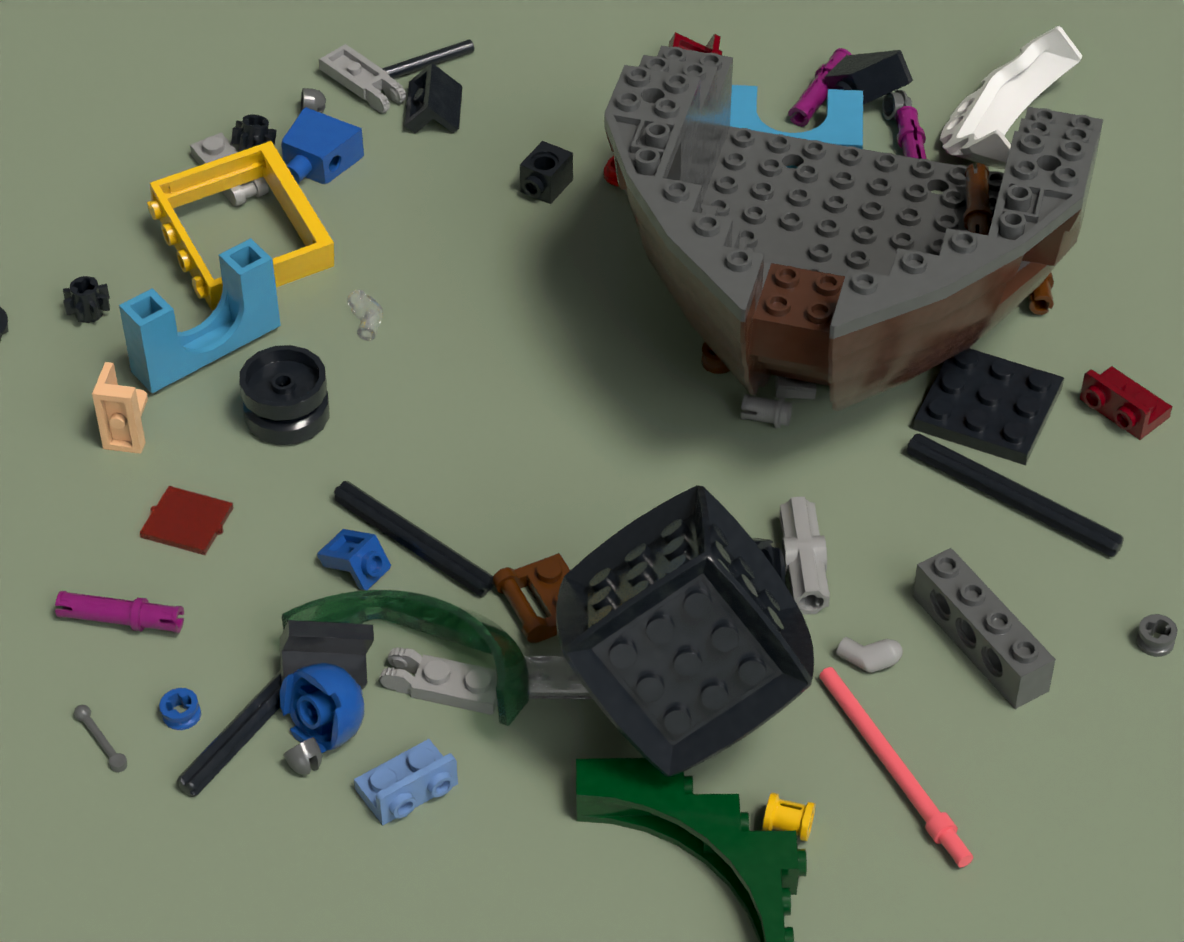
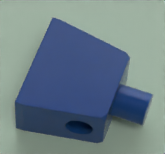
M305 107L282 139L283 161L298 184L304 178L321 184H328L363 158L362 128Z

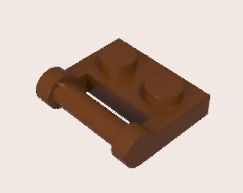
M560 553L517 569L502 568L493 576L495 588L499 593L505 594L522 622V632L530 643H538L558 635L556 627L558 594L564 576L570 571ZM528 586L547 618L536 615L521 588Z

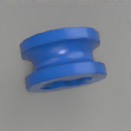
M187 688L172 689L164 694L160 700L161 715L164 723L169 728L174 730L189 729L200 720L202 714L197 695L192 690ZM182 705L187 710L179 713L174 707Z

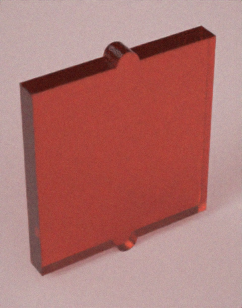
M168 486L158 504L150 508L151 515L141 529L140 537L206 555L217 535L223 534V525L234 509L233 503Z

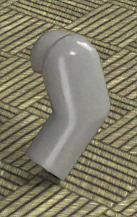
M848 637L843 638L836 651L837 656L870 673L895 665L903 654L902 647L896 640L883 639L863 646Z

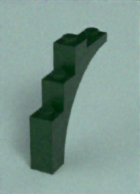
M576 758L577 821L619 825L647 832L677 845L706 864L731 889L746 911L759 942H794L793 927H784V916L791 915V895H797L798 877L806 876L807 872L806 849L797 848L796 831H749V813L740 812L739 794H693L692 775H684V772L673 777H666L646 758Z

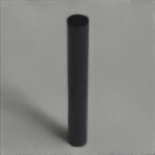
M468 39L382 69L388 72L391 78L395 79L425 69L431 63L437 65L473 53L474 45Z

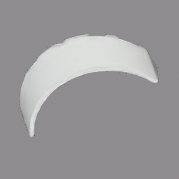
M1057 26L1019 49L1021 53L1016 58L993 70L981 81L983 86L968 95L950 116V120L945 124L940 136V140L944 144L942 147L948 154L994 168L1005 169L1011 144L1005 137L1008 129L1046 88L1082 59V54L1062 27Z

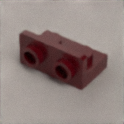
M1113 366L1101 374L1092 369L1084 374L1080 400L1137 439H1143L1170 418L1173 406Z

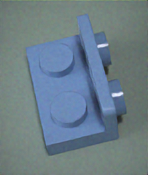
M427 739L355 778V790L383 826L396 818L407 816L414 808L434 797H441L447 794L452 787L458 785L457 761L451 753L443 756L431 740Z

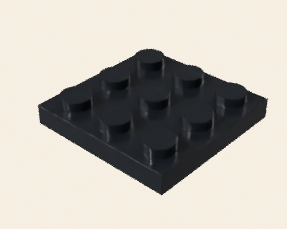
M968 348L944 362L915 417L913 430L1026 465L1062 390L1064 377Z

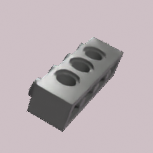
M952 548L917 564L913 591L914 599L1014 709L1049 692L1056 659Z

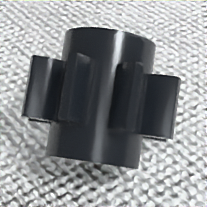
M255 114L246 115L242 121H236V126L232 129L231 144L239 145L238 152L272 141L275 145L277 130L268 129L269 121L263 116Z
M78 277L70 283V288L63 289L65 299L63 303L66 315L75 313L78 322H95L102 317L103 311H110L107 284L98 286L95 277Z

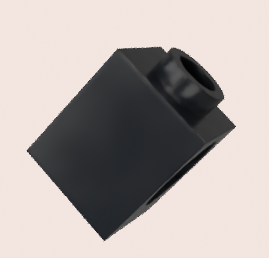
M541 141L520 164V192L552 204L573 181V152L545 141Z

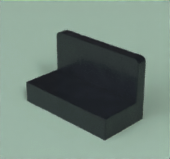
M431 63L409 81L404 126L415 134L431 120L435 119L449 131L455 133L460 126L462 85Z
M288 620L280 637L281 683L285 677L304 666L329 663L346 670L360 685L361 689H364L367 685L366 654L374 641L373 625Z

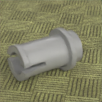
M745 394L741 409L744 410L741 412V419L773 423L775 428H780L781 425L788 426L792 414V403L785 402L784 397H780L779 400H772Z

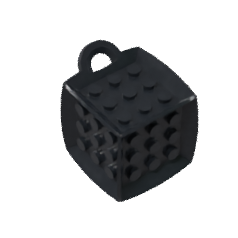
M696 485L629 523L588 554L562 580L556 606V627L563 655L583 686L613 725L644 758L666 777L680 774L742 740L786 708L812 684L814 672L813 643L802 612L788 588L755 541L704 486Z

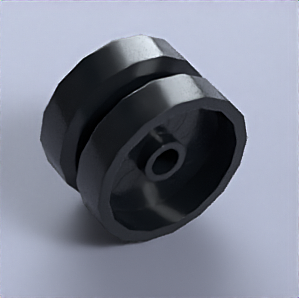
M284 345L258 351L246 360L240 370L239 385L243 400L245 423L253 435L264 442L288 445L311 439L324 429L330 418L326 370L319 356L306 348Z

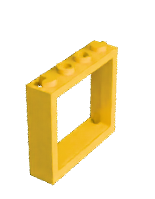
M272 141L150 182L151 201L147 202L149 212L154 220L159 219L162 223V233L166 243L169 246H175L183 272H190L192 285L199 299L205 298L211 311L215 310L222 296V277L213 279L174 212L173 208L264 177L306 246L273 258L276 287L334 267V242Z

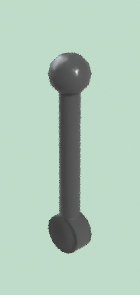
M87 705L77 706L74 711L75 718L85 723L108 755L111 770L113 772L124 771L127 768L126 756L116 753L90 717V708Z

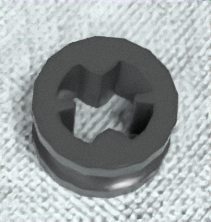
M1151 614L1144 617L1140 622L1136 638L1137 646L1142 652L1150 656L1161 657L1169 654L1174 648L1178 632L1176 624L1172 619L1160 614ZM1155 632L1161 634L1159 638H1155L1152 636L1155 634Z

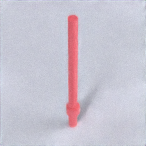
M825 668L820 673L819 678L926 822L925 829L936 844L944 846L958 867L961 868L970 864L974 857L957 835L958 827L946 812L939 811L834 668Z

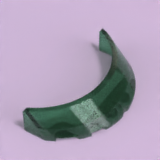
M364 590L320 598L282 614L283 630L288 620L362 624L369 620L382 619L493 655L497 672L496 697L499 723L509 726L529 701L530 682L528 666L517 643L495 622L462 606L414 592Z

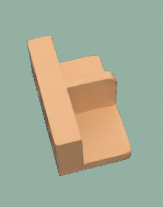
M105 362L92 392L103 449L141 454L146 443L141 416L148 400L147 393L135 387L118 385L114 363Z

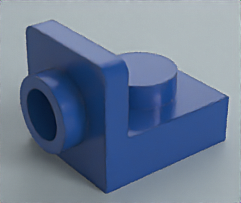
M342 529L317 553L323 567L350 572L358 588L365 591L374 585L391 567L376 534Z

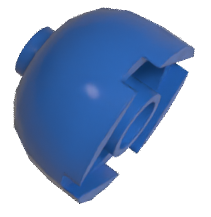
M318 663L297 669L294 673L283 679L280 689V707L283 716L290 713L296 725L290 728V731L300 743L314 737L321 752L324 753L340 747L357 733L365 715L364 698L360 685L346 670L334 664Z

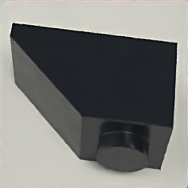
M901 50L846 55L824 76L829 89L863 91V105L902 88L913 81Z

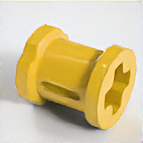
M772 792L767 803L762 831H796V835L799 836L800 840L808 841L816 804L808 802L804 805L779 798V794Z

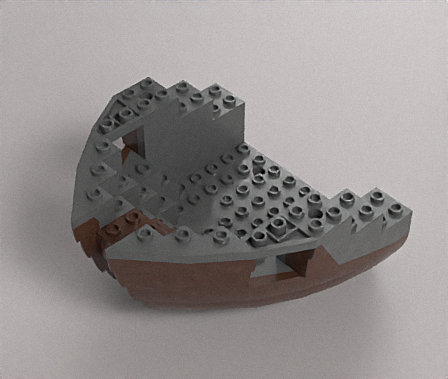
M661 45L657 56L643 55L639 66L624 65L604 113V127L611 151L614 152L618 185L620 189L626 192L641 236L643 248L650 263L691 326L700 334L708 346L751 395L756 396L758 387H764L771 375L830 386L829 397L834 411H840L901 385L970 348L1013 312L1029 294L1039 287L1058 262L1077 242L1103 119L1087 115H1075L1052 111L1047 108L1028 107L1025 119L1021 118L1019 130L1014 131L1004 173L989 171V206L993 212V218L989 234L983 235L969 232L964 226L963 215L967 210L966 166L859 149L853 146L824 143L818 140L789 137L783 134L760 132L748 128L731 127L733 57ZM792 165L797 166V168H788L786 166ZM936 190V191H941V192H943V193H941V194H936V193H932L931 191Z

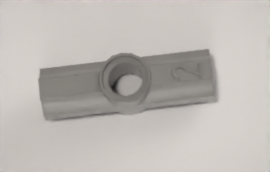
M791 497L789 501L780 505L779 513L783 535L781 551L786 567L785 574L789 576L791 595L803 614H818L821 609L829 607L830 598L828 580L826 578V540L824 535L820 536L815 503L809 502L805 497Z

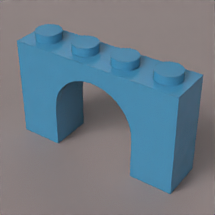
M732 85L731 127L748 128L760 132L783 134L789 137L818 140L824 143L863 149V91L828 89L826 119L824 122L806 132L788 133L770 128L760 120L757 114L758 86ZM792 165L786 166L788 168H797V166Z
M251 238L219 254L223 283L222 296L213 313L198 326L187 331L177 332L174 309L153 288L119 305L131 372L151 393L166 387L281 326L273 259Z

